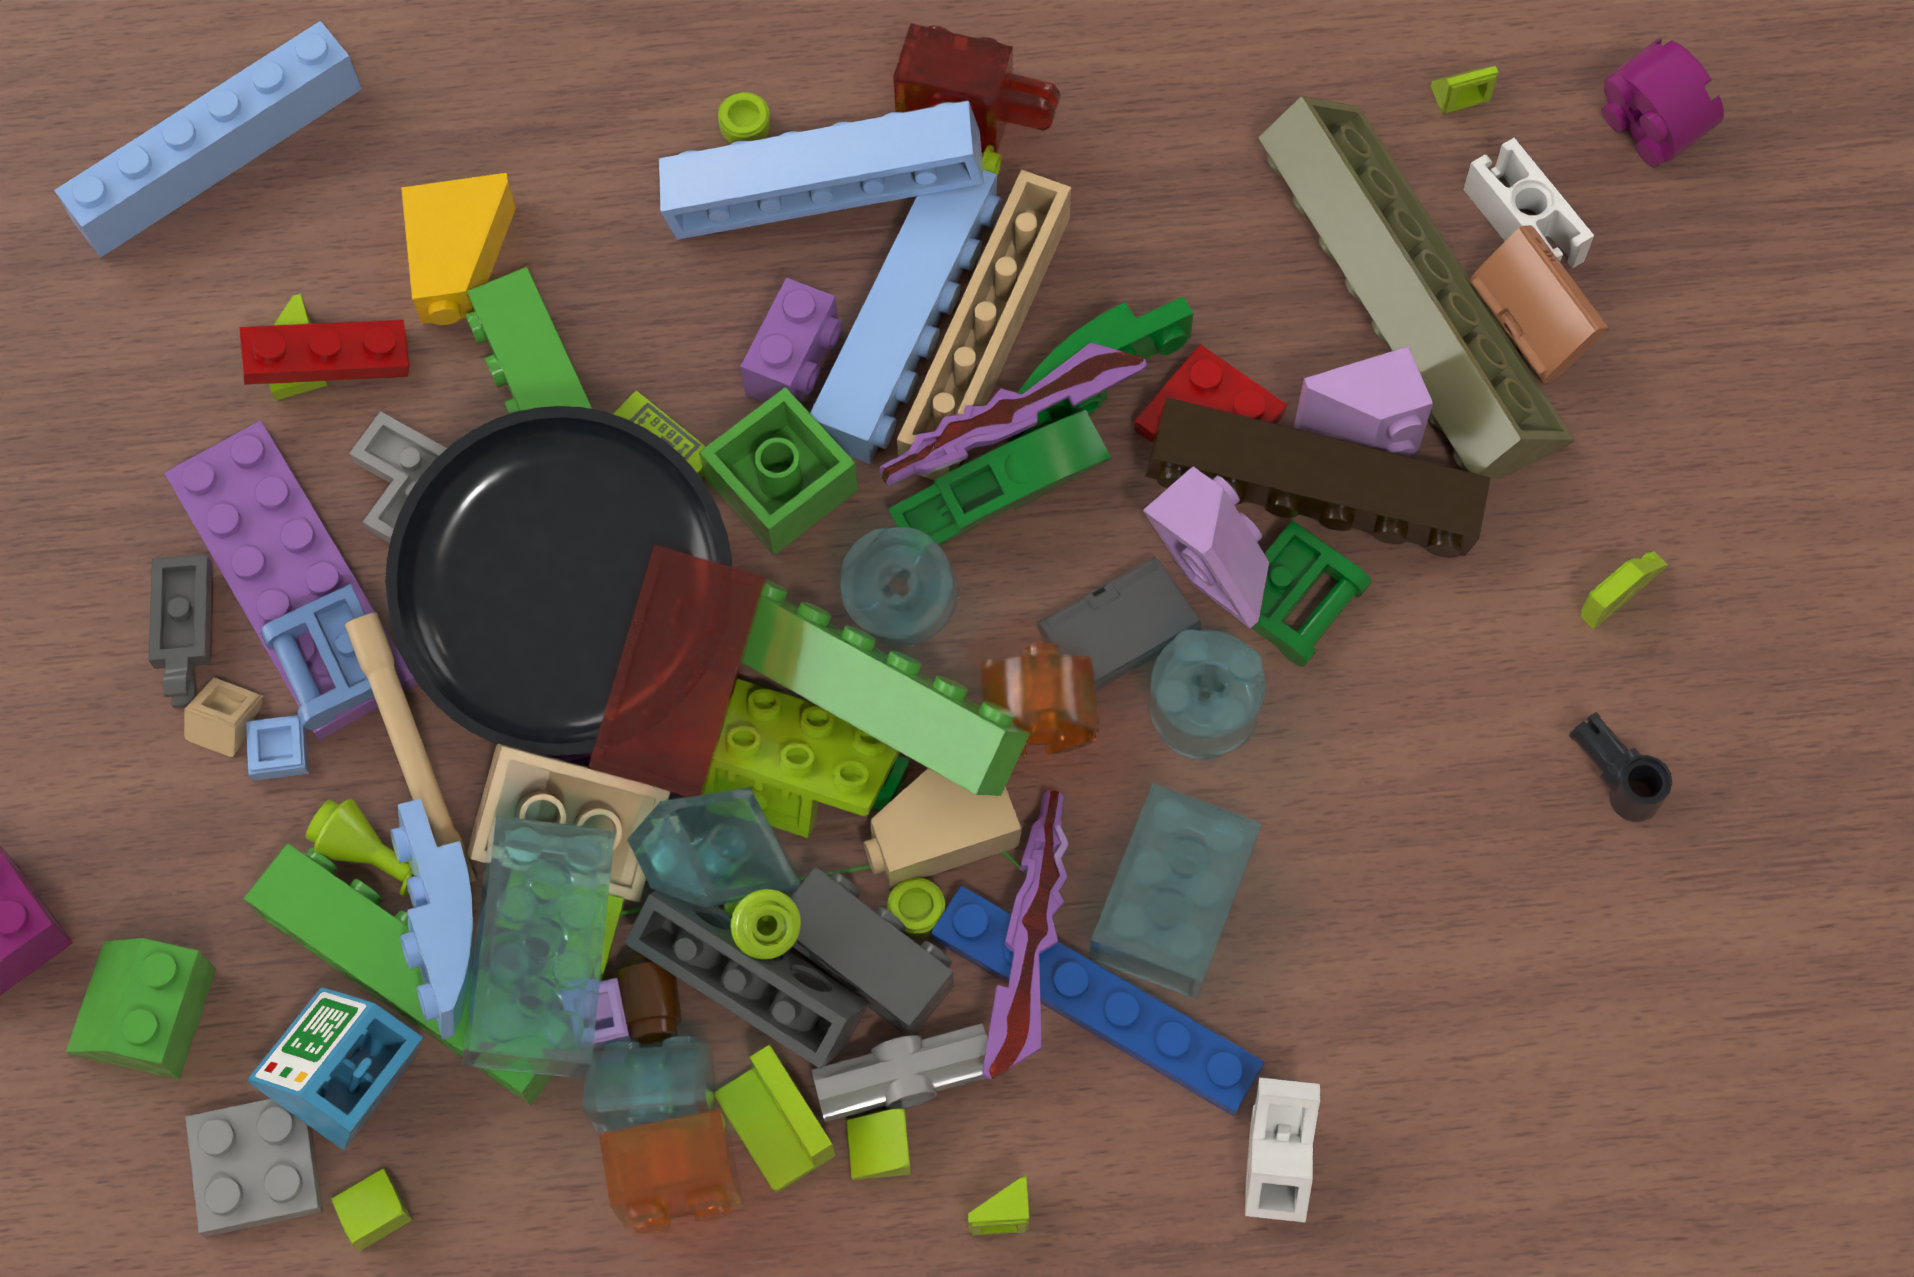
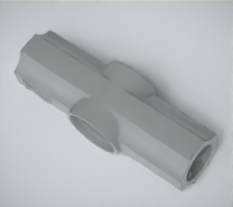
M983 1023L923 1040L920 1036L916 1035L895 1038L872 1048L871 1054L842 1060L824 1066L821 1069H812L811 1072L824 1122L883 1106L888 1110L913 1107L933 1099L938 1091L962 1086L978 1080H985L986 1078L983 1076L982 1070L988 1036ZM994 1063L991 1065L989 1069V1073L992 1077L996 1076V1068Z

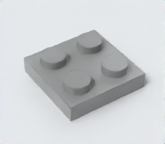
M267 1099L185 1116L199 1234L208 1237L323 1212L312 1128L275 1101Z

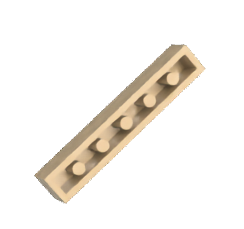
M1021 169L897 438L898 457L904 452L909 451L917 434L936 431L944 417L963 414L966 405L986 406L1070 220V186ZM980 418L967 425L947 427L939 442L928 447L914 459L913 463L922 461L932 451L974 430ZM960 462L921 476L935 480L958 468Z

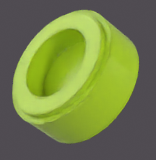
M749 92L736 93L726 98L719 107L718 122L720 132L731 144L737 141L750 142L764 139L769 133L771 127L769 108L760 96Z
M909 878L893 888L888 898L887 909L905 925L906 929L903 933L912 939H921L931 935L934 927L945 912V900L941 890L933 882L924 878Z

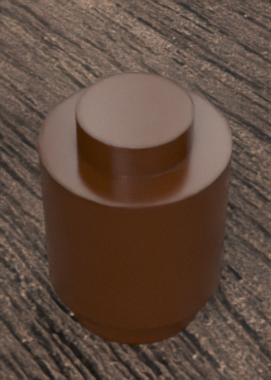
M643 955L628 959V966L617 972V979L625 1020L630 1031L631 1043L652 1045L675 1039L678 1036L677 1025L682 1021L677 977Z

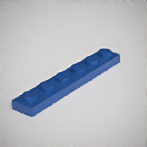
M961 885L931 932V939L1009 985L1014 953L1004 944L1011 914ZM1022 921L1028 933V941L1017 990L1030 997L1034 954L1040 941L1046 934ZM1060 942L1039 954L1040 1003L1226 1113L1233 1117L1235 1116L1264 1065L1263 1060Z

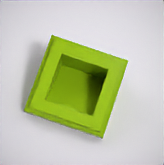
M1490 66L1473 69L1431 81V89L1441 113L1446 114L1489 102L1499 73L1497 67Z
M905 1108L891 1109L846 1120L852 1181L911 1175Z
M385 1168L331 1198L351 1245L359 1252L413 1221Z
M1027 1176L1019 1178L968 1213L969 1233H972V1236L1024 1233L1026 1230H1029Z

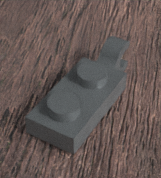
M207 554L152 559L148 660L154 669L165 668L163 691L165 697H172L173 708L187 707L197 696L194 666L210 665L213 563Z

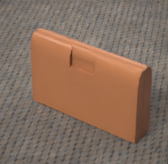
M1532 225L1519 227L1469 279L1471 285L1544 384H1550L1560 377L1610 329Z

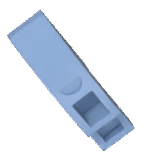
M420 798L398 804L399 827L390 830L398 862L409 861L414 877L407 878V887L413 905L412 909L407 910L409 933L400 935V942L409 970L419 967L424 984L416 988L423 1016L426 1021L436 1018L441 1037L445 1039L455 1035L464 1011L471 982L473 962L472 894L468 868L460 841L437 847Z

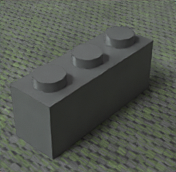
M815 867L790 897L796 904L801 917L800 933L791 948L824 974L870 1002L868 1008L903 1035H915L954 987L953 971L948 968L952 964L951 960L930 942L924 941L919 946L903 933L906 929L905 925L887 909L879 906L876 911H873L858 899L861 895L860 891L844 876L834 872L829 877Z

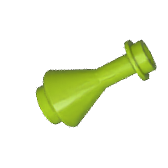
M331 799L326 801L315 814L306 832V839L315 844L314 852L321 853L329 860L372 864L401 881L403 884L400 889V895L406 897L409 894L407 878L414 877L409 861L398 862L395 851L382 843L354 799H347L341 804Z
M754 883L738 884L727 894L724 902V911L732 915L731 934L735 944L742 952L750 957L766 960L783 955L794 945L800 933L801 917L796 904L789 896L777 890L763 889Z

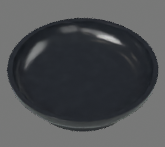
M570 406L538 407L510 413L473 429L450 445L421 475L398 515L391 536L386 563V602L391 628L407 668L427 696L453 721L471 733L497 745L499 743L540 755L584 754L624 743L648 731L678 708L698 686L713 662L728 624L733 590L732 555L727 531L710 491L692 466L666 441L626 418L604 411Z

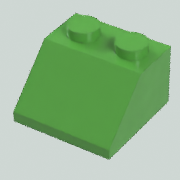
M145 938L104 941L66 1053L72 1056L180 1080L216 968L200 951Z

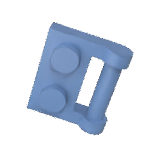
M351 584L270 621L260 631L267 648L275 650L301 706L298 709V715L304 728L307 730L323 727L330 723L336 715L374 698L368 678L360 668L344 625L355 618L366 615ZM310 631L336 687L322 695L296 643L298 636Z

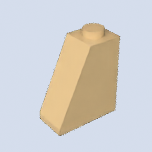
M928 768L871 819V839L864 841V848L873 874L883 872L889 889H892L900 882L909 878H926L999 854L1003 851L1017 848L1020 843L1021 826L1006 787L1001 796L975 795Z

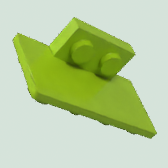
M709 669L686 700L662 721L654 735L653 744L657 749L705 764L703 804L805 838H809L816 824L819 802L861 816H867L900 753L898 750L814 703Z

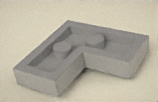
M381 411L349 455L353 463L390 483L363 520V524L368 532L390 544L398 515L409 493L426 469L447 448Z

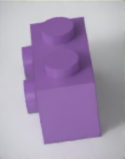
M786 277L740 366L746 396L765 403L785 387L799 402H801L804 394H810L819 375L820 363L827 349L831 350L835 346L841 332L842 320L838 319L835 296Z

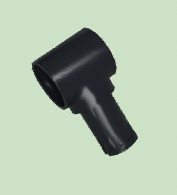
M1593 713L1587 718L1588 722L1582 721L1569 734V737L1582 748L1603 772L1600 778L1609 787L1610 804L1619 816L1632 822L1645 821L1653 817L1671 791L1673 782L1670 770L1665 763L1656 757L1641 755L1636 748L1629 750L1601 719L1599 713ZM1639 780L1650 787L1653 797L1644 798L1636 795L1629 787L1628 781Z

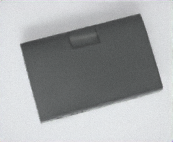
M1155 556L1037 622V628L1082 699L1199 633L1202 626L1192 607Z

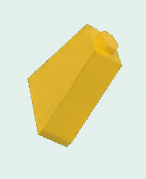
M507 173L401 187L412 300L422 324L450 325L462 318H466L465 314L474 311L467 291L488 283L516 210L515 198Z

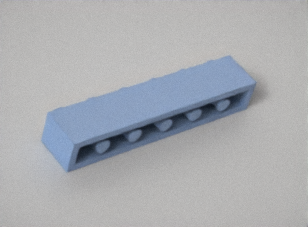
M319 21L54 191L72 222L101 258L362 90L350 56L324 24Z
M969 101L958 103L946 102L921 110L905 113L892 112L878 118L856 122H839L830 127L803 132L791 131L776 137L750 142L737 141L728 146L702 151L690 150L679 155L659 158L660 212L676 240L984 184L980 130Z
M983 170L984 184L916 197L810 412L813 418L848 456L871 464L878 447L883 449L888 447L897 424V419L893 418L900 402L907 404L915 391L918 382V373L915 370L922 357L929 359L933 354L940 334V329L936 327L943 313L950 315L953 312L961 291V285L957 283L964 269L971 271L978 260L982 241L979 240V237L984 227L992 228L999 216L1002 198L997 196V174Z

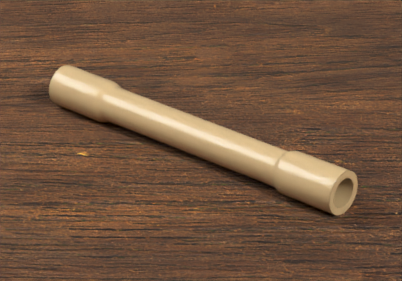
M370 613L355 618L344 625L360 668L370 683L412 799L417 800L421 798L437 847L460 841L468 868L470 884L476 882L477 879L462 838L452 823L395 670L394 656L378 613Z

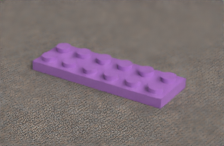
M260 420L164 472L300 708L298 699L275 650L268 649L260 632L262 627L276 618L349 584L354 589L365 614L375 613ZM382 624L394 656L395 670L402 689L406 692L418 684ZM310 631L299 635L296 643L320 694L322 695L335 689L334 682ZM375 697L336 715L327 725L313 729L312 731L317 739L320 741L378 708Z

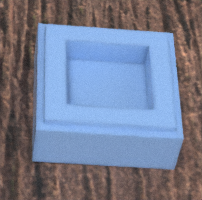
M299 715L246 722L248 775L253 781L309 774L307 729L304 728Z

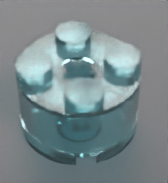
M893 527L873 530L861 537L850 548L842 563L840 587L843 605L847 613L866 633L883 643L908 647L924 642L938 634L949 622L955 611L960 590L954 567L941 547L930 536L917 529ZM896 576L904 581L911 576L907 581L910 591L903 597L896 593L889 598L893 593V589L889 585L890 580Z
M1189 629L1179 633L1156 659L1150 683L1148 712L1164 743L1173 751L1183 756L1200 760L1221 757V754L1244 745L1251 738L1257 727L1265 696L1266 680L1261 657L1256 650L1225 632ZM1202 691L1212 693L1209 699L1201 698L1199 694Z

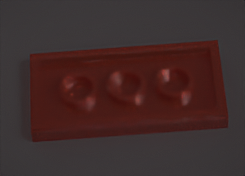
M654 545L589 768L702 800L765 588L766 577Z

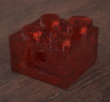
M910 23L893 75L895 112L905 113L935 107L946 102L958 103L969 101L980 130L981 152H985L987 146L991 145L994 147V152L998 153L1007 123L1041 131L1050 128L1061 97L1059 89L1051 82L1013 74V46L1004 45L998 40L989 37L974 38L952 33L948 29L936 25L926 27Z

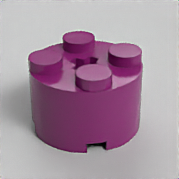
M1662 38L1652 42L1606 77L1604 92L1608 104L1601 109L1605 121L1615 132L1621 133L1626 129L1637 141L1636 149L1640 157L1647 165L1656 168L1663 162L1671 161L1719 125L1724 117V108L1720 96L1718 95L1711 101L1704 87L1712 81L1704 67L1679 43L1671 40L1662 46Z

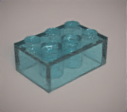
M1152 783L1091 938L1089 959L1198 1000L1255 850L1262 823Z

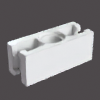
M1515 138L1502 144L1496 166L1491 171L1488 167L1492 165V161L1487 155H1483L1471 162L1463 190L1504 241L1519 227L1532 225L1559 261H1561L1563 253L1558 247L1552 249L1545 238L1546 236L1550 237L1567 254V263L1572 269L1585 261L1594 234ZM1504 176L1511 187H1505L1498 179ZM1519 209L1531 210L1534 213H1536V215H1526L1522 213Z

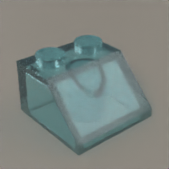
M751 788L660 801L627 839L651 889L704 908L741 901L748 894L761 889H773L785 893L795 891L800 885Z
M678 1036L665 1039L663 1047L640 1048V1044L637 1042L618 1041L606 1044L603 1052L589 1053L583 1095V1110L598 1135L717 1126L714 1056L709 1044L699 1043V1039L696 1037Z

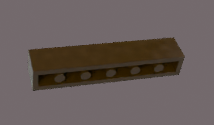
M1169 397L1166 398L1158 417L1145 477L1157 479L1159 485L1168 489L1189 469L1195 467L1212 480L1217 475L1222 477L1237 493L1240 499L1237 504H1242L1245 501L1265 506V510L1270 514L1284 518L1302 515L1318 519L1323 527L1331 530L1348 531L1354 528L1373 533L1375 539L1388 544L1410 542L1426 546L1427 551L1431 554L1445 558H1454L1459 555L1466 556L1479 540L1491 479L1490 477Z

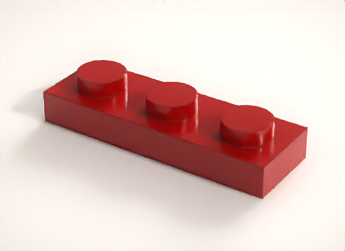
M404 320L239 327L244 385L408 377L409 374Z

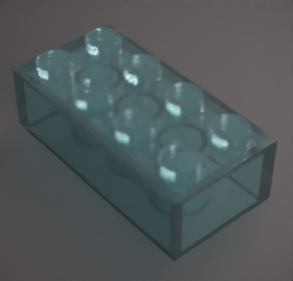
M496 815L488 834L461 1066L580 1079L591 1066L614 830Z

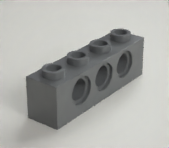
M677 880L649 894L624 942L626 945L819 1069L844 1051L870 1002L789 951L779 957L766 960L748 956L738 948L731 934L732 915Z

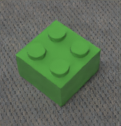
M786 387L699 452L705 480L773 556L859 491L856 463Z

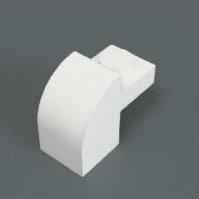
M1259 1078L1249 1136L1245 1216L1306 1222L1313 1180V1140L1320 1104V1084Z

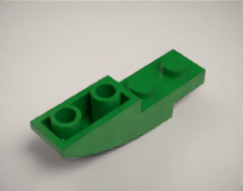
M1184 296L1138 318H1135L1127 303L1123 302L1075 331L1056 347L1034 370L1018 394H1024L1089 343L1125 352V355H1109L1089 360L1030 397L1013 402L1007 411V424L1011 423L1014 413L1019 409L1058 391L1092 381L1103 371L1119 367L1136 366L1140 364L1143 358L1148 359L1158 353L1160 355H1169L1179 350L1191 338L1194 315ZM1107 390L1074 407L1069 398H1066L1037 413L1036 425L1009 437V442L1083 410H1086L1088 415L1093 413L1102 405L1103 401L1107 400Z
M1083 410L1017 438L935 479V484L888 508L913 558L918 559L1012 508L1014 510L1019 509L1112 458L1087 411Z

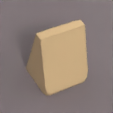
M213 677L184 709L185 739L228 757H233L240 749L247 735L246 722L254 721L263 704V695Z

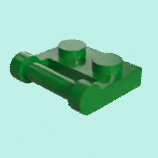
M1292 520L1265 552L1269 566L1259 621L1251 629L1277 646L1288 660L1304 667L1316 653L1314 645L1351 599L1362 596L1371 585V579L1360 567ZM1327 573L1335 579L1336 584L1296 632L1284 622L1322 575Z

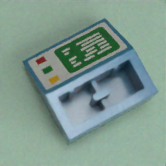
M321 987L250 1075L247 1082L345 1151L415 1060L423 1037L373 1002Z

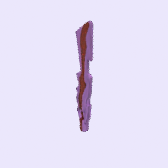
M1089 343L1024 394L1000 389L986 406L966 405L963 414L944 417L936 431L917 434L909 451L879 467L880 475L888 486H892L911 475H927L965 460L968 456L967 451L972 448L995 444L1035 426L1037 423V413L1069 398L1074 407L1143 371L1146 367V360L1136 355Z
M1046 791L1042 794L1039 817L1032 825L1019 869L1026 871V877L1015 898L1004 944L1014 953L1008 988L1000 985L996 986L982 1070L983 1076L986 1079L996 1078L1041 1050L1042 1047L1039 954L1058 943L1052 917L1064 904V900L1059 892L1068 877L1062 862V858L1069 846L1061 827L1065 798L1063 794L1057 791Z

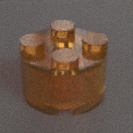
M1037 643L1027 646L1024 649V656L1011 659H990L980 664L982 703L983 701H988L1009 710L1015 715L1012 724L1030 733L1020 756H1027L1026 746L1045 745L1046 755L1073 751L1085 747L1096 740V732H1099V716L1094 667L1091 657L1059 654L1056 644Z

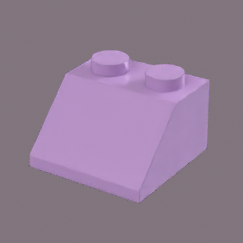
M1409 346L1304 378L1294 429L1411 458L1419 451L1433 402Z
M1192 467L1143 511L1190 584L1247 627L1251 628L1259 621L1269 566L1267 557L1257 543L1262 538V534L1246 515L1238 512L1235 504L1240 499L1234 489L1222 477L1217 475L1212 480L1195 467Z

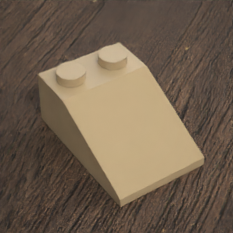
M498 743L468 845L467 855L471 860L640 902L670 790Z

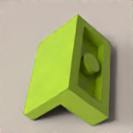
M769 1044L749 1057L753 1068L715 1092V1098L772 1191L780 1192L835 1157V1152L830 1139Z

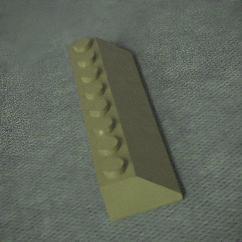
M1301 96L1258 137L1269 154L1267 161L1274 172L1284 178L1294 194L1293 203L1302 215L1310 219L1320 235L1319 244L1323 251L1338 263L1345 274V285L1354 298L1362 302L1373 319L1372 328L1376 335L1384 343L1388 344L1393 351L1409 346L1433 402L1429 419L1438 429L1445 433L1455 449L1453 453L1454 458L1463 471L1490 478H1503L1567 447L1575 440L1500 323L1469 282L1470 277L1359 106Z

